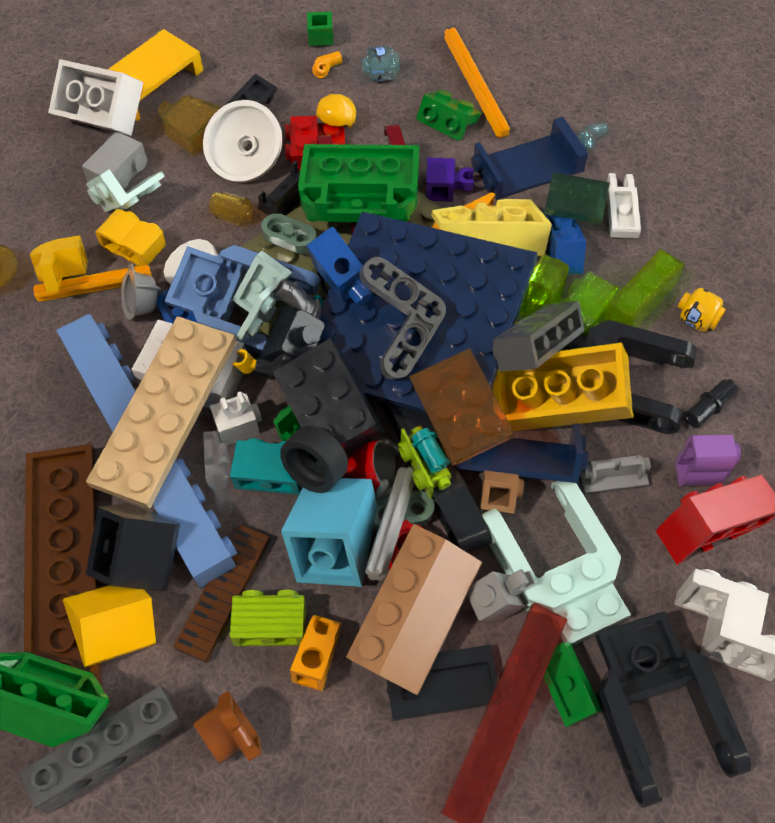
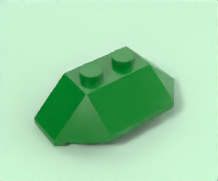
M29 652L0 653V730L50 747H56L89 732L109 705V698L107 694H104L100 683L93 673Z

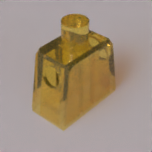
M184 95L175 104L163 101L158 108V114L161 116L166 136L194 157L203 148L204 133L210 119L222 107L190 95Z

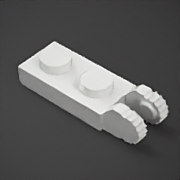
M608 174L607 205L610 237L639 238L641 233L637 187L634 186L633 174H626L623 182L624 187H617L616 174Z

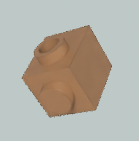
M485 470L481 489L480 509H497L499 512L514 514L516 499H522L524 479L519 478L518 474Z

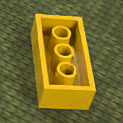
M622 342L558 351L537 369L499 372L498 369L493 383L494 422L504 432L633 418L628 355Z

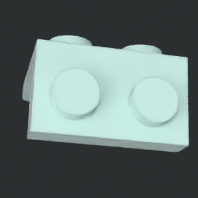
M109 169L86 183L89 188L87 192L90 198L96 204H100L105 212L113 209L123 210L138 202L137 196L140 198L160 187L159 180L165 175L162 171L158 172L125 192Z
M263 251L259 252L254 258L232 299L249 312L236 336L241 341L248 334L253 337L261 328L263 322L268 323L277 310L273 305L276 300L280 301L278 297L274 296V291L282 279L288 281L292 274L290 270Z

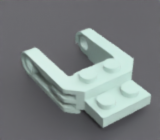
M556 481L551 484L552 490L555 489L556 496L566 511L564 516L587 554L545 572L541 578L535 576L499 511L492 509L482 513V516L492 536L490 547L504 573L511 575L523 569L524 573L530 571L536 582V585L520 593L526 605L524 609L540 616H549L563 642H570L573 646L594 636L599 631L606 630L629 619L631 614L613 585L621 555L578 485L571 482Z

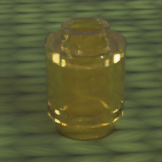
M222 191L220 193L215 192L209 202V212L216 219L243 226L245 222H249L252 218L253 206L248 198Z

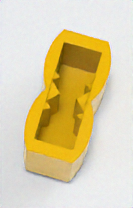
M116 209L95 231L98 242L104 249L124 257L138 266L149 265L166 246L162 229L155 223L140 221L131 211L126 212Z

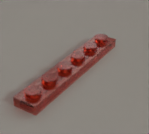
M535 602L531 604L440 814L457 823H482L567 622V618Z

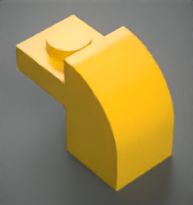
M80 235L46 242L30 253L38 281L40 283L44 282L47 293L59 291L63 277L86 274L88 259Z

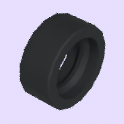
M307 425L299 428L280 449V458L287 473L301 487L311 492H328L347 472L348 460L344 449L332 435L319 427ZM305 451L311 453L316 459H318L323 468L317 466L308 457Z

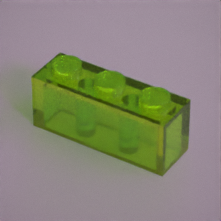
M660 248L608 303L602 323L612 320L638 327L677 285L685 264Z

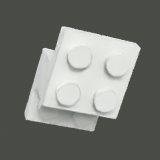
M695 568L678 590L674 605L708 616L700 654L708 659L769 681L775 679V636L761 635L769 594L757 590V587L753 584L734 582L722 578L719 573L713 570H699Z

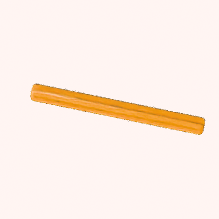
M454 27L446 29L444 31V39L495 135L500 139L507 137L510 127L458 31Z

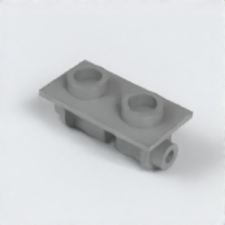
M642 455L589 461L586 471H580L585 494L649 486L646 471L651 468L650 460L648 457L643 458Z

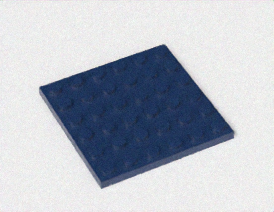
M361 212L348 247L362 266L373 257L386 259L440 297L446 306V314L411 372L399 380H390L382 374L380 361L406 320L407 315L372 291V298L366 304L358 307L351 297L346 301H342L330 287L319 320L325 323V327L316 346L331 339L341 349L366 397L478 429L499 369L498 362L493 356V339L514 326L538 259L537 252ZM376 266L373 270L370 269L373 280L379 277L382 278L379 275L381 271L379 267ZM391 276V278L385 280L388 283L383 287L387 290L388 286L391 284V282L395 280V278ZM397 284L395 287V294L400 300L407 301L410 299L411 291L407 285ZM419 295L417 300L410 306L414 308L416 305L420 304L418 303V301L422 297ZM432 304L426 307L423 306L427 310L426 317L429 318L435 315L432 312L434 308ZM408 329L405 333V339L409 345L418 346L420 344L421 336L417 330ZM402 350L397 358L394 360L389 359L393 364L391 368L393 372L399 369L403 370L399 364L403 356L408 354L407 352Z

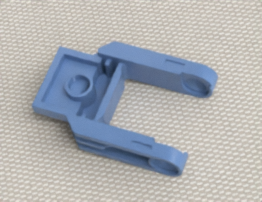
M233 245L215 256L187 246L165 298V303L193 313L198 323L233 334L236 338L241 326L227 322L235 305L232 299L258 253ZM274 259L292 272L288 281L296 282L306 294H316L321 282V278L306 269ZM257 332L253 337L248 334L242 341L236 338V341L244 343L246 351L260 355L268 337Z

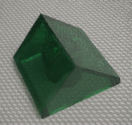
M553 172L544 214L601 224L610 182Z

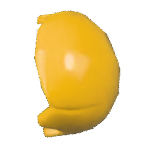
M329 94L318 103L316 115L322 122L330 126L347 125L348 128H351L355 123L356 108L349 97L342 94Z

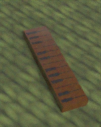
M240 524L230 540L237 552L236 555L232 556L236 567L207 583L173 646L175 650L204 663L208 662L231 618L232 597L242 596V592L245 591L271 541L269 536Z

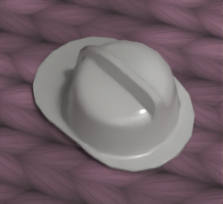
M132 263L128 266V271L123 278L121 287L122 308L128 320L134 319L135 316L153 312L156 307L157 298L162 293V289L156 286L154 278L147 274L135 272Z

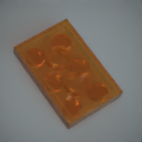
M470 348L409 376L452 466L515 437L514 431Z

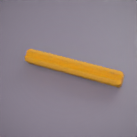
M149 265L134 267L135 272L152 277ZM128 268L64 279L61 281L60 290L47 293L44 283L36 284L33 287L34 296L37 301L41 302L122 287V281Z

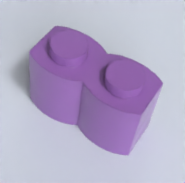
M689 436L686 440L684 451L678 454L675 463L679 487L723 484L725 479L729 477L730 471L733 470L736 463H739L741 458L740 446L738 443H735L734 436Z

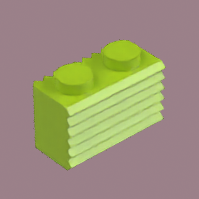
M246 590L242 592V596H233L230 639L233 645L236 647L300 646L306 630L305 596L298 595L299 593L295 590H280L277 595H263V592L258 590Z

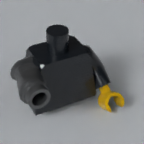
M282 279L274 291V296L289 306H282L259 358L255 360L246 350L240 349L236 353L243 358V361L240 363L232 362V364L244 374H249L255 369L256 373L274 376L273 371L316 347L325 327V323L319 320L321 315L319 299L313 300L296 282Z

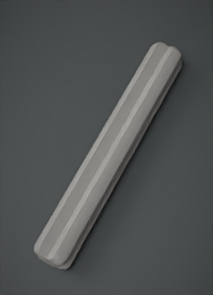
M401 467L397 471L365 570L370 580L382 581L387 575L415 483L412 476L414 469L411 467Z

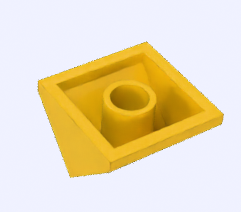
M109 585L63 599L84 667L156 644L152 599L144 589Z

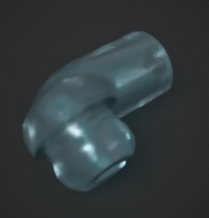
M605 121L587 125L582 128L577 137L585 149L592 148L595 144L593 138L608 134V125Z

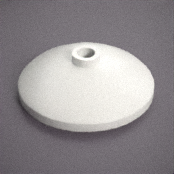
M250 100L234 101L220 108L210 119L203 138V150L210 167L222 178L237 183L251 182L264 176L275 165L282 148V131L278 120L264 105ZM252 143V148L246 151L247 145Z

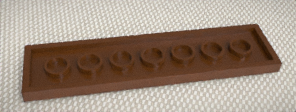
M92 444L26 453L24 652L93 673L102 687L101 663L84 667L63 603L64 598L99 589V580L86 575L97 515L96 489L89 487L86 480L95 466V449Z

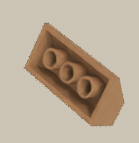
M413 524L346 658L418 695L482 562L448 540Z

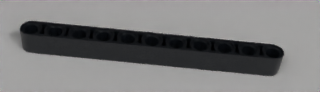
M317 271V275L321 278L320 284L327 296L330 286ZM380 401L400 443L401 429H405L408 436L411 435L410 431L419 426L423 429L429 428L431 432H436V441L450 461L447 469L452 477L450 479L451 485L444 490H439L438 486L433 488L432 499L434 501V510L451 543L468 554L492 543L490 530L431 417L427 414Z

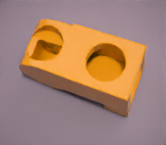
M317 615L312 616L290 669L292 683L323 692L334 656L333 652L340 636L341 622Z

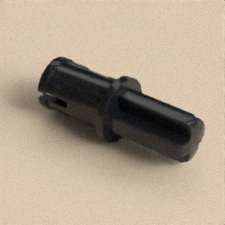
M724 379L710 392L702 393L700 400L684 412V420L693 428H699L712 414L720 413L722 405L738 392L735 381Z

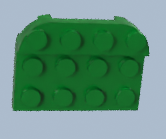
M304 144L298 187L301 207L306 214V219L311 222H358L361 212L408 222L418 203L419 145Z

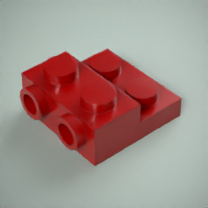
M317 115L291 116L290 124H285L286 141H291V144H285L286 161L291 160V163L296 160L298 169L301 170L304 144H317V136L331 134L333 144H345L344 126H330L326 123H318Z

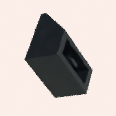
M130 503L98 507L86 575L110 586L166 591L180 523Z

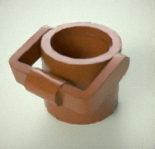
M229 691L219 696L218 705L193 722L199 735L220 765L239 750L243 752L248 761L262 754L260 737Z

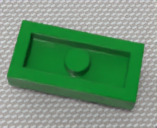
M563 642L535 657L565 727H572L602 712L570 642Z

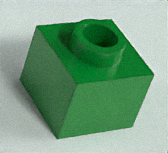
M332 11L307 12L309 46L334 45Z

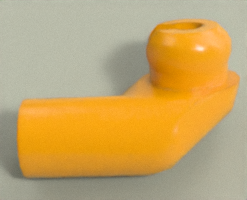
M336 51L317 57L312 67L314 76L324 78L328 75L331 67L342 64L341 53Z

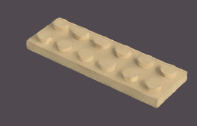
M178 316L176 317L88 476L86 483L89 487L145 508H151L237 342L235 335Z

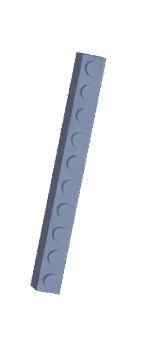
M88 314L56 331L113 432L137 390H134L132 383L136 380L128 365L120 366L119 361L123 360V357L115 343L108 345L106 340L111 337L102 322L96 324L91 314ZM181 458L177 461L175 460L153 506L158 515L180 523L176 547L197 585L202 589L208 582L236 567L232 556L236 555L237 552L228 536L220 538L216 530L221 525L212 509L205 512L201 503L205 502L206 499L197 483L190 486L186 478L191 476V473Z

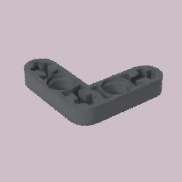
M373 257L360 269L361 282L372 292L407 315L406 320L380 361L382 374L390 380H399L407 376L415 366L444 319L446 306L440 297L389 261L381 257ZM377 266L381 269L379 275L382 278L379 277L373 280L370 269L373 270ZM391 276H393L395 280L391 282V284L388 286L386 290L383 286L386 285L388 282L385 280H388L389 278H391ZM397 284H405L409 287L411 291L409 300L402 301L396 296L395 287ZM420 295V296L422 297V298L418 301V303H420V304H418V305H416L414 308H412L410 305L413 304V303L417 300L418 296ZM432 304L434 306L432 312L435 315L428 318L425 316L427 310L423 306L426 307ZM408 329H415L419 332L421 341L418 346H411L406 342L405 333ZM402 350L407 352L408 354L403 356L399 364L403 370L399 369L393 372L391 370L393 364L389 359L394 360L397 358Z

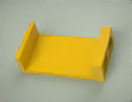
M163 29L108 70L121 72L142 81L143 86L140 100H142L184 68L197 76L203 71L200 52ZM137 109L136 118H135L136 121H138V120L140 119V114H139L138 109Z

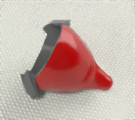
M384 436L379 440L367 442L347 457L348 468L342 478L371 479L374 492H376V500L386 499L390 496L396 477L395 453L399 449L396 444Z

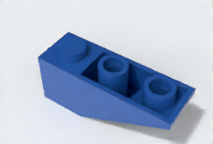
M556 205L550 207V209H542V213L552 224L547 250L553 274H583L586 240L570 208Z

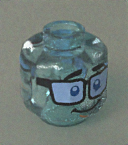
M388 45L369 47L366 51V56L361 58L363 74L367 73L369 79L373 82L393 80L396 73L400 71L398 52H394L393 48Z

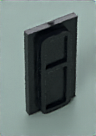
M484 645L439 652L418 695L387 680L386 691L389 694L393 721L502 704L497 680L498 673L495 670L491 646Z

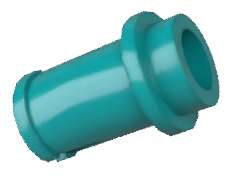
M424 428L412 436L414 442L412 446L414 449L419 450L429 467L430 473L433 474L446 468L450 461L436 441V432H431L429 428Z

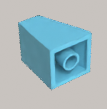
M341 478L328 492L324 493L311 492L302 488L281 530L297 583L362 587L377 510V502L371 479Z

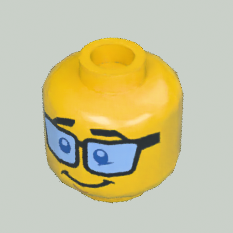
M697 288L692 294L686 292L677 308L682 310L680 320L700 332H706L709 328L714 330L726 311L722 307V298L704 288Z

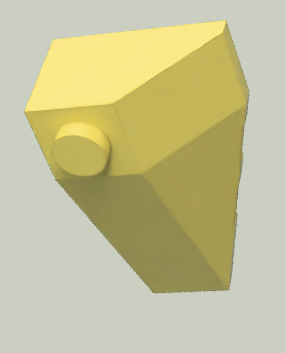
M531 199L497 200L496 206H487L486 203L482 202L476 203L475 209L456 206L432 210L431 214L438 227L442 230L537 252V256L545 255L552 226L551 222Z

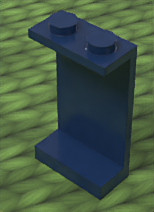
M564 117L553 119L549 136L489 155L480 142L475 143L474 156L471 158V163L474 171L481 174L485 189L488 192L494 193L495 199L498 200L584 172L588 152Z
M461 424L457 469L481 472L486 470L518 474L522 477L578 483L580 471H586L588 465V451H585L586 436L581 435L580 424L572 425L569 444L475 433V428Z

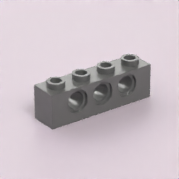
M580 302L545 304L494 338L493 356L498 362L499 372L537 369L584 332Z
M159 686L92 727L89 732L74 738L22 770L19 774L34 808L49 814L184 729L185 725L170 697Z

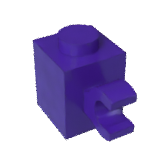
M427 157L426 197L431 201L453 202L454 189L473 190L474 180L472 179L474 169L466 167L455 173V159Z

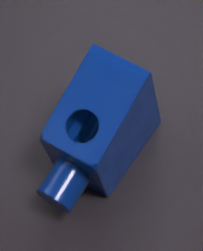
M333 226L306 245L315 269L342 301H346L351 297L355 304L360 307L372 298L373 294L360 279L362 264Z

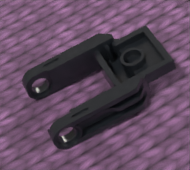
M607 320L591 327L589 334L581 333L560 350L565 351L622 342L628 356L660 365L665 363L680 368H692L697 355V348L688 341L612 320ZM675 354H681V355H684V356H686V357L677 356V355H675ZM631 393L633 418L617 419L660 433L674 434L680 429L683 413L679 408L671 404Z
M665 611L602 630L595 634L608 668L595 696L602 709L601 713L635 800L641 808L660 803L662 798H659L657 786L649 768L652 763L629 705L675 691L683 686H686L722 771L729 778L751 771L748 751L707 657L679 645Z

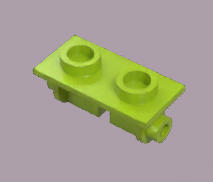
M421 426L412 429L410 436L407 435L405 429H401V443L398 444L399 452L405 462H411L415 470L412 472V476L420 491L425 490L429 499L433 498V488L437 486L439 490L448 488L451 485L450 479L452 476L447 467L431 474L419 450L414 449L412 446L414 443L412 436L423 429Z

